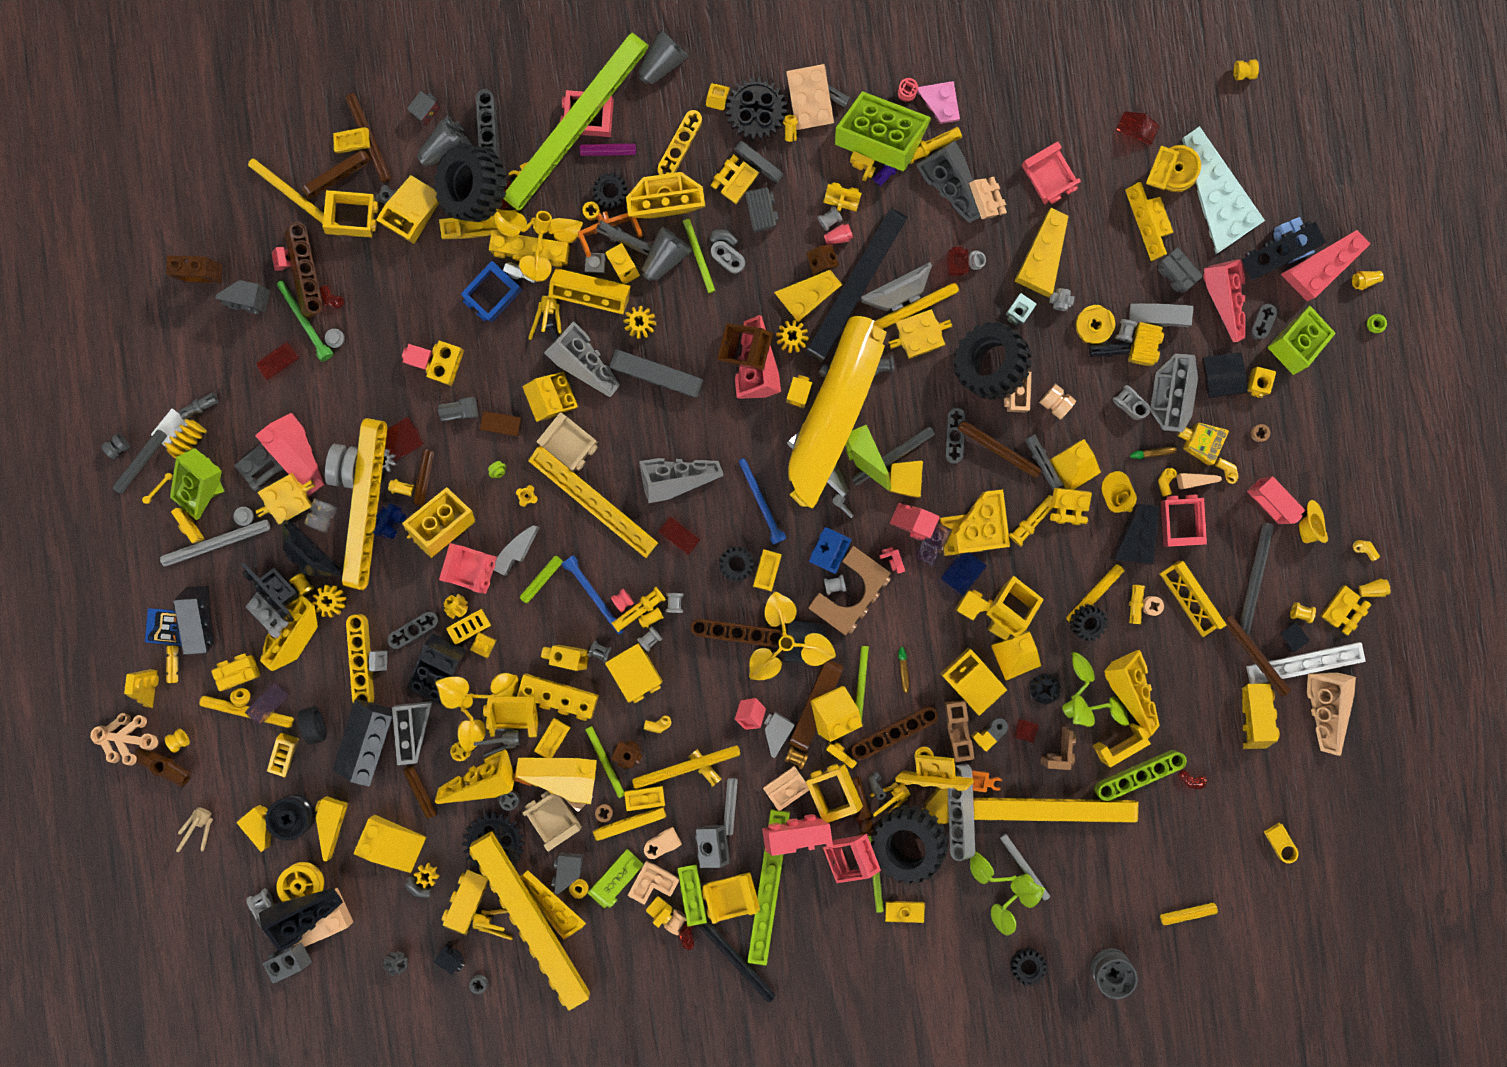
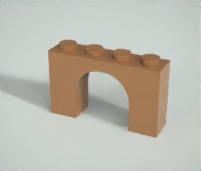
M854 546L851 547L842 562L857 572L863 579L865 589L861 600L853 606L841 607L821 593H818L808 606V609L844 635L847 633L851 634L855 630L857 619L865 616L869 610L866 607L870 601L874 603L880 595L878 590L881 586L885 588L891 580L889 577L891 573Z

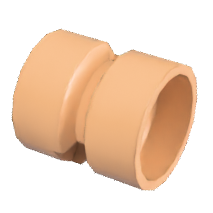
M1055 383L1039 403L1046 409L1051 408L1052 414L1061 420L1073 407L1076 400L1069 394L1064 395V390Z

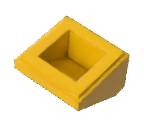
M711 83L706 106L724 110L730 87Z

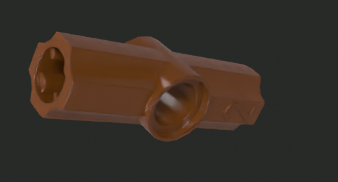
M141 747L134 753L138 764L149 769L153 775L161 776L181 788L191 778L192 772L174 763L170 757H163L153 750H146ZM161 762H162L163 765H164V769H163V770L161 769Z

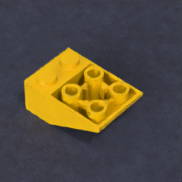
M410 175L385 204L376 220L386 228L415 244L440 203L436 199L437 192Z
M969 648L962 652L940 673L979 716L1007 691L989 668Z

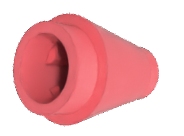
M841 224L825 234L824 238L827 245L850 242L853 234L849 224Z

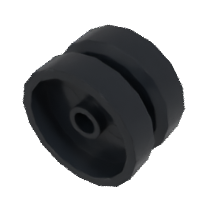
M292 794L274 802L266 813L265 821L271 835L279 840L289 841L298 838L310 830L314 824L316 814L314 806L309 799L303 795Z

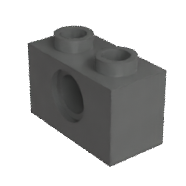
M705 825L696 829L695 838L698 844L700 868H721L729 864L725 825Z

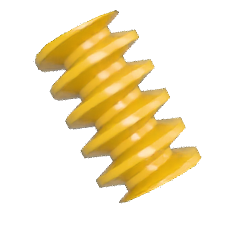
M184 419L187 426L179 425L182 432L175 430L174 433L177 437H169L172 443L164 442L167 452L176 459L177 456L186 453L187 450H192L191 444L196 445L198 443L196 438L201 439L203 437L202 433H207L206 429L193 420Z

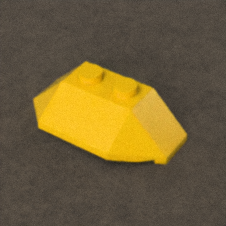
M682 172L643 177L626 197L628 215L633 218L650 219L686 214L705 207L703 186Z
M303 596L285 606L291 613L294 621L290 622L286 628L283 627L278 638L273 637L269 633L266 636L263 655L260 661L271 671L297 660L318 628L315 606Z

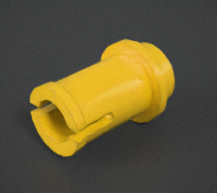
M787 115L785 120H783L785 125V141L793 142V140H797L796 125L798 120L794 115Z
M398 479L390 481L388 491H391L392 494L399 493L411 497L414 485L398 482Z
M657 607L653 611L641 615L638 620L643 628H649V625L664 617Z

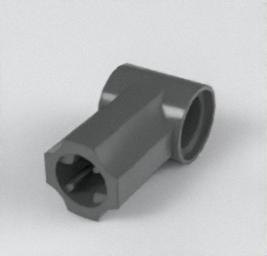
M475 397L463 398L458 402L438 405L441 421L479 417Z

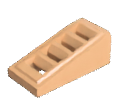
M1187 473L1176 475L1180 490L1222 480L1221 476Z

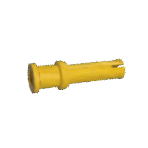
M955 127L927 141L921 140L910 164H913L915 160L923 156L925 158L928 157L930 152L961 139L962 134L959 128Z
M1048 495L1027 520L1021 521L1019 523L1020 526L1013 533L1009 534V537L1021 547L1023 541L1030 534L1034 533V528L1053 508L1051 507L1053 496Z
M655 587L654 591L646 597L642 596L638 604L611 623L619 633L620 630L643 613L652 611L654 606L661 601L664 602L666 599L659 589Z

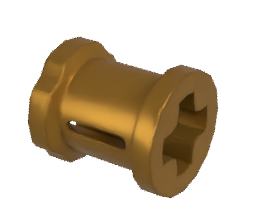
M791 746L784 761H789L798 765L799 769H802L809 754L797 751Z

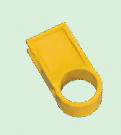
M1277 823L1263 831L1280 860L1285 863H1293L1297 860L1298 850L1283 824ZM1287 846H1291L1293 849L1292 857L1287 860L1283 859L1281 855L1282 850Z

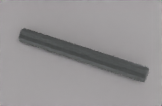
M927 427L883 456L882 460L887 467L935 435L933 429ZM860 471L851 479L858 486L869 479L870 476Z

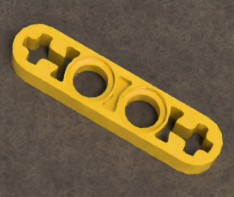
M691 110L685 115L658 165L659 175H663L662 168H666L669 164L666 160L667 158L673 162L669 167L670 173H676L702 125V116L698 111ZM697 116L698 122H694L692 124L691 129L694 130L692 132L689 128H687L691 123L689 118ZM682 132H687L690 138L684 142L679 139V135ZM672 149H679L681 155L678 158H672L670 152Z
M663 807L655 808L595 829L593 834L596 841L660 820L666 817Z

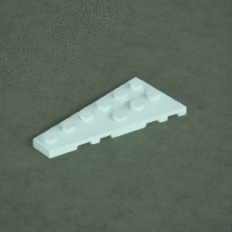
M1199 126L1183 137L1182 142L1183 145L1197 152L1201 160V171L1196 181L1197 193L1204 217L1207 219L1210 230L1209 234L1213 240L1216 255L1265 220Z

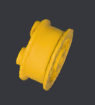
M308 862L293 864L281 873L277 881V893L282 902L323 891L324 877L318 867Z

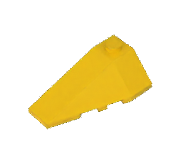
M506 749L484 759L485 763L477 768L472 766L463 777L457 776L439 787L435 799L436 804L495 798L511 792L515 776Z
M518 758L516 778L548 790L549 793L554 795L557 794L569 802L591 804L597 760L580 758Z

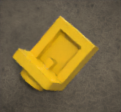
M659 896L646 909V912L654 918L653 924L658 928L661 924L666 925L672 918L670 915L672 907Z

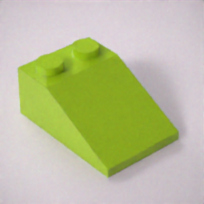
M1308 306L1276 336L1268 346V349L1295 375L1310 366L1336 333L1311 306Z
M867 425L852 430L845 444L849 460L853 459L859 469L885 489L890 490L889 473Z
M195 448L177 456L170 498L194 519H200L219 486L222 471Z

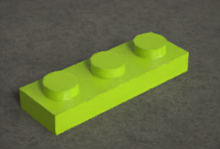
M697 865L678 868L687 926L707 923Z

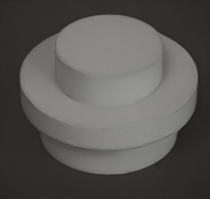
M972 251L968 255V264L971 269L979 270L985 265L986 257L982 252Z
M330 329L325 334V342L332 348H338L344 343V334L338 329Z
M240 507L234 512V521L240 526H247L253 521V512L247 507Z

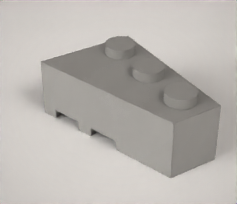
M432 701L393 705L392 713L397 765L418 762Z

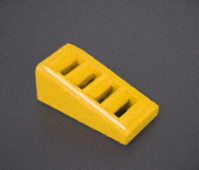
M480 609L446 629L454 644L457 645L488 628L491 624L483 610ZM476 616H479L483 626L480 627L475 618ZM469 620H472L476 630L472 629ZM462 624H465L469 631L468 634L465 633ZM455 628H458L462 636L461 638L458 637Z
M285 733L278 735L267 772L286 777L298 744V738ZM277 756L286 759V761L278 759ZM274 764L282 765L284 768L274 766Z

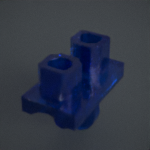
M389 503L387 508L382 507L380 512L377 511V526L373 533L377 536L394 539L398 530L391 526L394 521L402 524L407 515L401 511L402 508L400 506Z

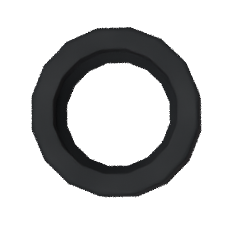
M311 706L298 712L299 728L306 743L313 745L325 741L327 738L326 725L319 709L316 706Z

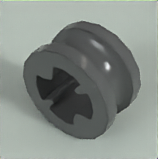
M475 975L469 983V988L474 994H482L488 986L487 978L483 975ZM478 980L481 981V985H483V987L481 986L479 989L476 988V984H474V982L476 983Z

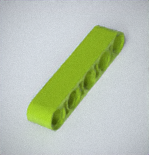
M1176 750L1167 751L1099 781L1094 788L1095 794L1105 801L1117 798L1181 770L1186 765V757ZM1178 755L1179 761L1173 765L1172 758ZM1157 763H1161V770L1155 772L1154 766ZM1139 771H1143V772H1144L1143 778L1140 779V780H1137V778H1136L1137 773H1138ZM1125 778L1126 785L1120 788L1119 781ZM1108 786L1109 792L1106 795H1101V789Z

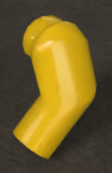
M1219 458L1215 466L1224 470L1228 483H1236L1239 478L1236 466Z
M1173 468L1165 469L1158 479L1163 497L1172 494L1169 483L1177 475L1176 470Z

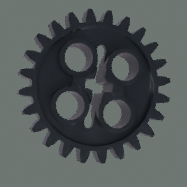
M751 77L750 83H747L745 79L743 80V86L737 83V91L731 89L733 96H727V100L730 103L725 104V108L729 109L725 112L726 116H731L728 119V124L734 123L732 130L738 128L737 135L739 136L744 133V139H747L749 135H751L752 141L755 140L756 136L762 141V135L769 139V132L776 134L775 127L781 129L782 125L780 122L785 120V117L782 115L787 114V110L783 109L787 106V102H781L785 99V95H779L781 88L775 90L774 82L769 86L768 79L762 83L760 77H758L757 82H754ZM750 95L753 99L750 102H745L743 97ZM765 97H769L772 100V102L769 104H764L762 102V99ZM755 106H759L758 112H754ZM748 114L751 118L748 121H743L741 116ZM762 116L769 117L770 121L767 123H762L760 121V118Z
M487 812L484 814V819L478 816V822L473 820L471 822L473 827L468 826L466 828L469 834L463 835L467 839V841L462 843L463 846H467L463 853H469L471 843L480 838L479 834L486 835V827L492 826L495 830V837L503 850L507 849L509 851L506 855L515 867L517 865L515 860L520 861L522 858L518 853H524L525 851L520 847L526 844V842L520 841L525 834L518 833L522 827L516 828L515 824L517 821L515 820L511 823L510 815L504 819V813L497 817L496 812H493L490 817ZM503 836H509L511 844H505ZM469 853V856L466 858V860H471V859H472L470 853ZM473 860L471 867L477 864V871H480L478 861Z

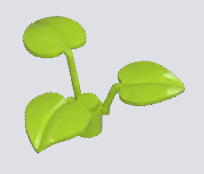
M1072 652L1074 670L1077 676L1085 681V683L1071 697L1072 700L1063 705L1062 708L1068 718L1073 717V724L1091 727L1095 723L1092 710L1108 707L1112 717L1119 724L1128 726V714L1119 698L1112 696L1109 699L1110 703L1088 707L1085 700L1079 696L1089 685V681L1093 682L1095 680V676L1090 663L1082 655Z
M975 851L974 856L970 858V869L978 882L986 884L988 881H1013L1011 889L1016 894L1003 907L999 904H994L991 909V918L996 928L1006 936L1011 935L1016 930V920L1012 913L1006 910L1007 907L1019 896L1024 906L1032 908L1041 900L1045 888L1034 883L1033 878L1029 874L1018 877L1014 875L1005 878H992L994 875L992 866L983 856Z

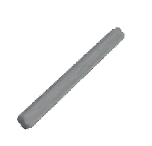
M263 520L161 556L160 562L166 567L270 530V523L268 520Z

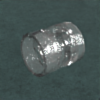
M314 498L310 507L312 512L307 514L304 524L327 533L331 525L330 518H334L338 507Z

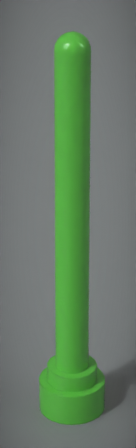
M279 281L277 283L278 288L317 348L316 356L320 362L330 359L334 355L330 347L323 345L308 319L302 315L299 305L283 281Z

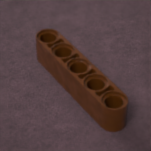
M293 222L284 233L300 311L303 316L313 318L322 310L321 295L306 227L300 222ZM292 229L296 230L299 236H295L292 233ZM296 248L301 249L303 255L298 254ZM300 267H304L307 270V274L302 273ZM304 285L309 286L311 292H307L304 289ZM308 304H312L315 307V311H311L308 308Z
M702 618L694 620L690 627L691 632L698 637L771 647L779 646V642L773 643L770 640L772 633H779L781 637L783 636L782 631L779 629ZM697 622H701L705 626V630L701 633L696 632L694 629V625ZM721 625L724 628L723 634L716 635L713 632V627ZM736 627L741 628L743 631V635L740 638L732 635V630ZM754 630H759L762 633L760 640L752 639L751 633Z
M832 660L823 664L791 735L789 745L805 752L807 751L817 729L811 700L835 689L843 671V665Z
M923 706L855 741L851 746L852 754L858 760L866 759L934 724L938 719V713L931 706ZM927 710L933 711V717L930 720L924 719V713ZM915 719L916 726L912 729L907 728V721ZM892 728L899 729V735L897 737H891L889 735V732ZM881 737V745L874 746L872 744L873 738ZM859 745L865 747V752L861 755L855 753V749Z

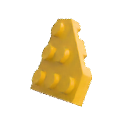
M1003 490L982 492L953 534L955 554L1010 547Z

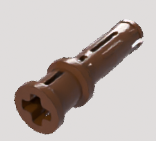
M854 777L852 782L863 805L855 817L860 828L859 835L867 834V836H870L875 830L871 821L872 814L867 808L861 777Z

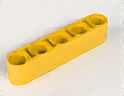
M355 614L348 617L346 621L352 702L354 703L355 699L360 700V696L363 694L367 697V702L373 703L372 671H369L368 663L369 651H371L368 619L363 614ZM355 618L361 621L359 628L354 626ZM357 637L362 639L361 647L355 644ZM358 656L364 659L363 666L357 664ZM360 675L364 676L366 680L364 685H361L358 681Z

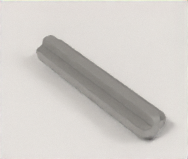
M728 778L724 814L726 835H733L738 784L736 778Z

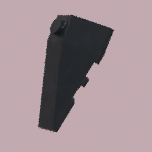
M331 888L276 903L259 912L261 928L277 950L281 952L298 943L304 933L308 930H313L316 927L315 924L321 918H326L343 901L336 890Z

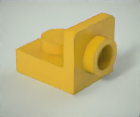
M853 151L850 162L853 163L852 166L859 170L866 169L863 181L866 182L868 177L872 178L876 169L873 166L875 160Z

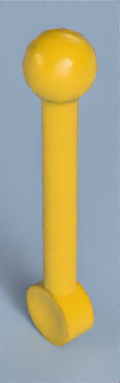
M166 473L165 478L148 496L143 497V503L149 504L155 493L168 480H171L173 475Z

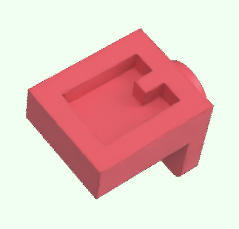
M893 547L882 550L883 554L879 555V558L883 559L891 556L892 559L889 560L892 571L896 570L897 574L905 572L898 549L893 550Z

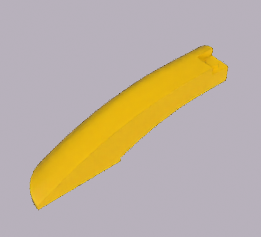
M854 316L847 320L828 373L805 422L802 424L789 460V481H792L796 496L810 508H814L850 436L885 347L883 342L887 332L873 325L874 320L867 317Z

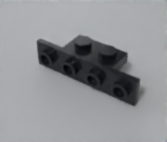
M243 562L241 566L244 569V572H242L244 577L249 582L251 580L255 582L253 586L260 594L263 592L266 594L265 599L271 606H277L278 609L276 611L283 619L287 617L290 622L294 621L291 613L285 607L299 596L291 585L275 568L271 569L261 578H258Z

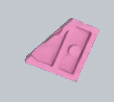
M954 81L918 87L917 93L924 99L927 107L935 114V118L940 124L960 120Z

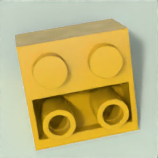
M564 372L536 378L522 386L536 422L558 416L560 412L565 413L578 407Z

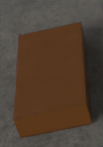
M483 411L480 430L519 437L522 418Z

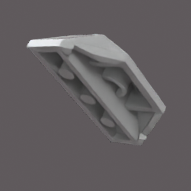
M929 262L861 296V303L884 311L892 309L894 312L904 307L903 303L907 301L910 303L920 299L919 295L924 291L932 266Z
M1174 354L1156 372L1150 411L1164 431L1183 432L1192 417L1198 382L1195 355Z

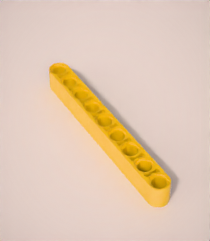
M365 418L362 421L360 428L342 577L344 586L364 590L369 581L387 435V424L384 421Z
M973 798L974 820L1138 822V801Z

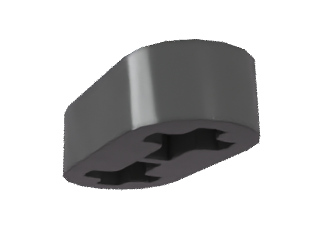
M1272 304L1262 305L1256 312L1250 328V335L1255 340L1264 339L1270 333L1277 314L1276 308ZM1269 309L1268 313H1270L1271 315L1267 316L1265 320H1263L1265 317V313H1263V311ZM1261 324H1263L1261 330L1264 333L1258 335V331L1256 330V328H1259Z

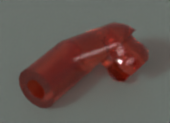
M328 285L319 288L326 305L333 308L343 306V297L332 295Z
M687 921L680 931L679 939L684 949L692 950L694 942L691 931L695 925L687 926Z

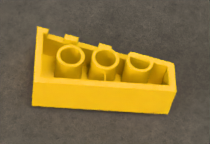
M1050 208L1014 282L1048 298L1053 294L1068 215Z

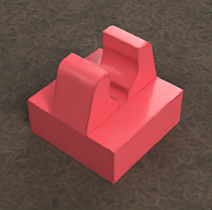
M276 247L272 251L275 271H282L285 268L291 267L290 261L286 259V256H289L288 250L284 249V247Z

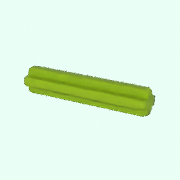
M554 556L520 595V599L524 603H528L563 563L562 559Z

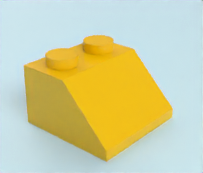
M844 686L811 700L818 735L831 742L862 727L859 709Z

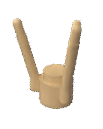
M201 807L193 811L191 817L178 831V834H182L192 822V825L176 849L177 852H180L196 826L203 827V825H206L200 849L204 851L209 828L213 821V818H210L212 814L210 811Z

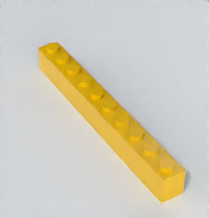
M491 831L473 841L469 847L472 859L478 861L480 872L489 879L491 890L500 897L499 902L502 908L507 909L509 912L511 923L514 926L517 925L520 930L519 935L521 939L528 943L530 954L539 961L541 972L547 974L549 984L553 990L556 989L558 992V998L562 1006H566L568 1010H571L589 1000L590 991L494 833Z

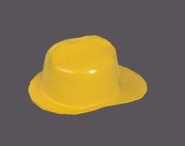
M1121 471L1110 473L1105 477L1101 488L1108 508L1115 513L1132 512L1137 496L1129 478Z
M1314 500L1308 502L1307 516L1299 522V532L1304 543L1319 540L1322 543H1326L1328 541L1322 509Z

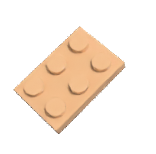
M825 64L786 71L793 113L798 120L796 130L834 123Z

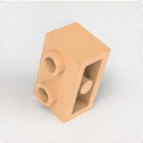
M1029 372L1028 378L1023 379L1022 382L1024 384L1021 387L1015 388V393L1012 395L1008 393L1006 398H1004V407H1007V412L1030 411L1032 372Z

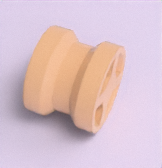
M1148 596L1143 599L1144 607L1142 610L1144 613L1153 616L1162 613L1164 603L1160 598Z

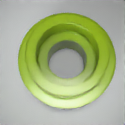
M1374 314L1367 320V328L1372 333L1383 332L1387 326V320L1381 314ZM1374 321L1378 322V327L1374 326Z
M501 461L493 463L488 468L489 476L491 478L502 477L507 466L502 464Z

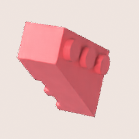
M898 502L890 524L910 532V536L917 540H925L931 538L940 516L914 506L911 508L909 505Z
M814 814L806 815L803 819L799 820L789 819L783 824L772 823L767 828L762 829L765 851L772 856L794 853L796 849L803 847L814 850L815 845L826 844L827 848L833 847L830 824Z

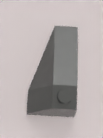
M956 141L940 148L916 164L925 181L940 191L939 194L943 198L946 197L953 204V208L969 223L981 217L969 185L973 179L965 157Z

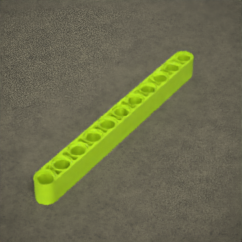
M631 33L505 191L506 195L503 199L518 211L526 205L643 57L649 47L648 44L634 33Z

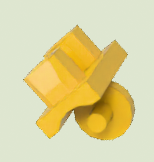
M833 182L827 186L823 203L838 206L837 211H841V208L857 211L862 193L857 188L845 189L839 183Z

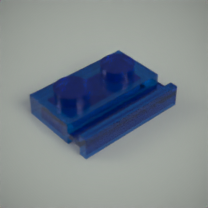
M970 552L960 553L942 575L941 580L964 596L987 565Z

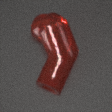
M1186 769L1178 773V776L1188 788L1203 789L1208 782L1204 776L1192 778Z

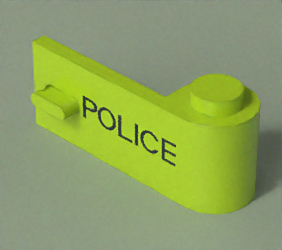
M626 849L587 893L604 909L606 907L611 908L617 901L615 897L644 864Z

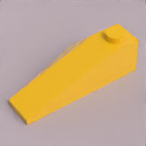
M1136 650L1112 661L1104 672L1112 690L1140 726L1145 728L1149 735L1152 736L1160 725L1155 703L1151 702L1150 699L1151 684H1147L1145 674L1148 673V669L1141 651Z

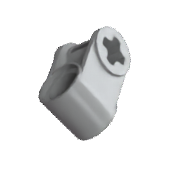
M1128 385L1123 387V391L1117 397L1112 398V401L1134 420H1141L1150 413L1148 403ZM1136 406L1143 408V415L1136 413Z
M266 888L253 897H247L246 900L260 927L259 912L275 904L271 893Z

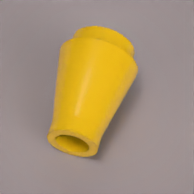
M1358 271L1352 276V285L1355 289L1364 290L1376 283L1382 282L1384 276L1382 271Z
M1380 578L1359 586V593L1361 597H1386V595L1390 594V585L1387 579L1383 580Z

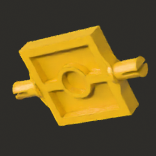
M932 309L896 322L899 338L888 341L890 349L902 345L908 359L941 348L945 346L942 330L952 327L950 319L939 323L935 319Z
M290 473L258 492L265 506L256 510V514L262 517L270 513L279 525L284 520H288L307 510L313 504L309 500L306 491L316 487L315 483L312 484L314 481L310 480L302 485L297 481L293 473Z

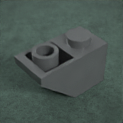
M561 852L558 857H555L554 869H557V874L553 876L552 888H555L554 894L558 895L581 876L584 854Z

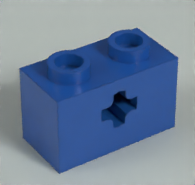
M825 527L819 536L815 549L811 553L809 562L836 574L852 539Z

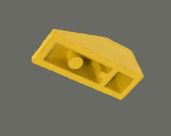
M328 796L321 799V801L319 800L315 808L323 861H328L333 856L348 806V802Z

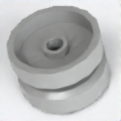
M333 444L330 447L325 465L327 485L340 486L343 483L344 487L353 489L358 447L350 446L348 450L345 445Z

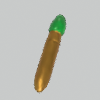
M1165 447L1145 451L1138 450L1131 453L1130 457L1142 459L1175 453L1177 449L1175 447Z
M900 647L898 658L900 660L902 689L905 694H908L910 688L906 661L907 655L904 648Z

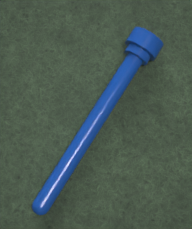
M741 458L739 464L772 532L770 533V539L773 545L787 539L784 531L782 532L781 529H778L746 459Z
M574 555L562 563V566L565 570L572 571L614 628L611 622L615 621L616 618L577 567L579 565Z

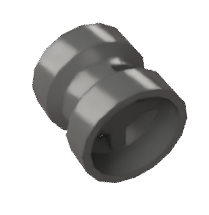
M116 433L109 442L103 443L101 448L108 457L115 460L122 451H127L130 445L123 436Z

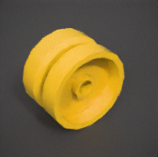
M1175 145L1170 149L1179 151V155L1165 189L1171 192H1183L1190 189L1196 183L1201 171V160L1198 153L1192 148L1185 145ZM1179 166L1183 169L1181 171H1177L1175 167Z

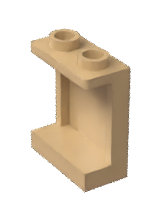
M561 412L537 440L539 445L548 450L574 472L576 469L579 471L586 463L584 461L588 455L592 456L598 448L596 446L598 441Z
M546 791L541 795V800L538 802L533 800L525 805L526 810H524L523 815H527L545 842L544 847L547 851H550L580 831L582 826L563 797Z

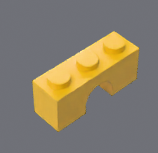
M974 589L972 592L966 590L955 610L974 620L979 612L988 611L993 601L990 599L988 602L982 599L983 595ZM993 619L987 629L1006 641L1011 634Z

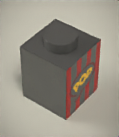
M420 91L407 110L420 122L427 125L440 107L436 103L437 99L428 92L426 95Z

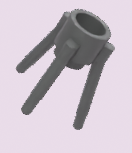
M496 729L497 731L506 732L503 733V738L474 742L473 745L504 743L505 746L483 753V757L504 749L516 748V745H520L519 730Z

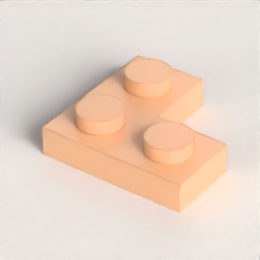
M646 860L628 896L644 905L653 888L671 897L679 882V877Z

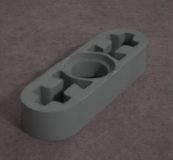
M740 141L734 148L742 158L773 182L778 183L784 176L778 168L744 142Z
M954 408L947 414L945 459L951 464L959 463L963 458L964 433L959 431L958 427L950 428V425H954V419L951 418V415H954L955 412H958V415L961 416V419L957 420V426L961 421H965V413L960 408ZM952 431L960 433V439L956 442L950 439ZM949 444H960V448L956 447V453L959 454V457L955 458V461L949 456V453L953 452V447H949Z
M432 611L426 612L395 630L388 636L389 646L394 649L402 648L434 629L440 621L438 614ZM427 616L434 617L433 625L430 623L424 626L421 625V623L428 620ZM412 624L416 625L419 629L418 634L415 636L409 633V627ZM405 633L407 637H404L400 640V645L398 643H393V640H395V635L399 637Z

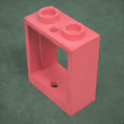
M566 90V96L562 97V108H565L564 116L561 115L560 122L571 109L572 99H579L584 92ZM613 96L603 106L602 127L587 126L581 135L611 137Z
M1273 476L1260 478L1247 490L1253 499L1278 524H1295L1302 518L1301 514L1305 509Z
M1186 495V499H1178V496H1166L1167 500L1161 501L1163 547L1207 544L1204 498H1198V495ZM1194 504L1196 537L1171 538L1169 505Z
M867 834L836 839L832 841L833 847L827 848V845L823 847L836 883L868 879L881 871ZM851 846L859 869L850 870L841 847Z

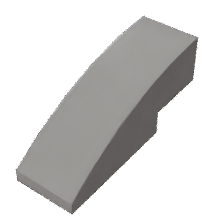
M1130 304L1129 320L1136 323L1142 322L1164 327H1189L1192 325L1193 306Z
M533 525L515 537L497 557L494 571L505 576L508 575L515 560L523 562L540 527Z

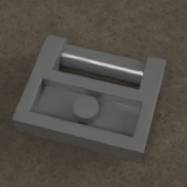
M262 443L234 465L255 492L260 490V486L276 473L284 470ZM273 461L274 466L255 480L254 476Z

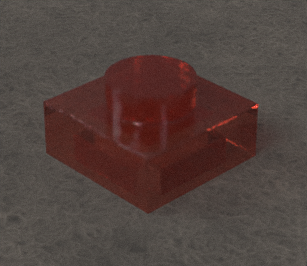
M1019 718L1014 737L1034 743L1039 724Z

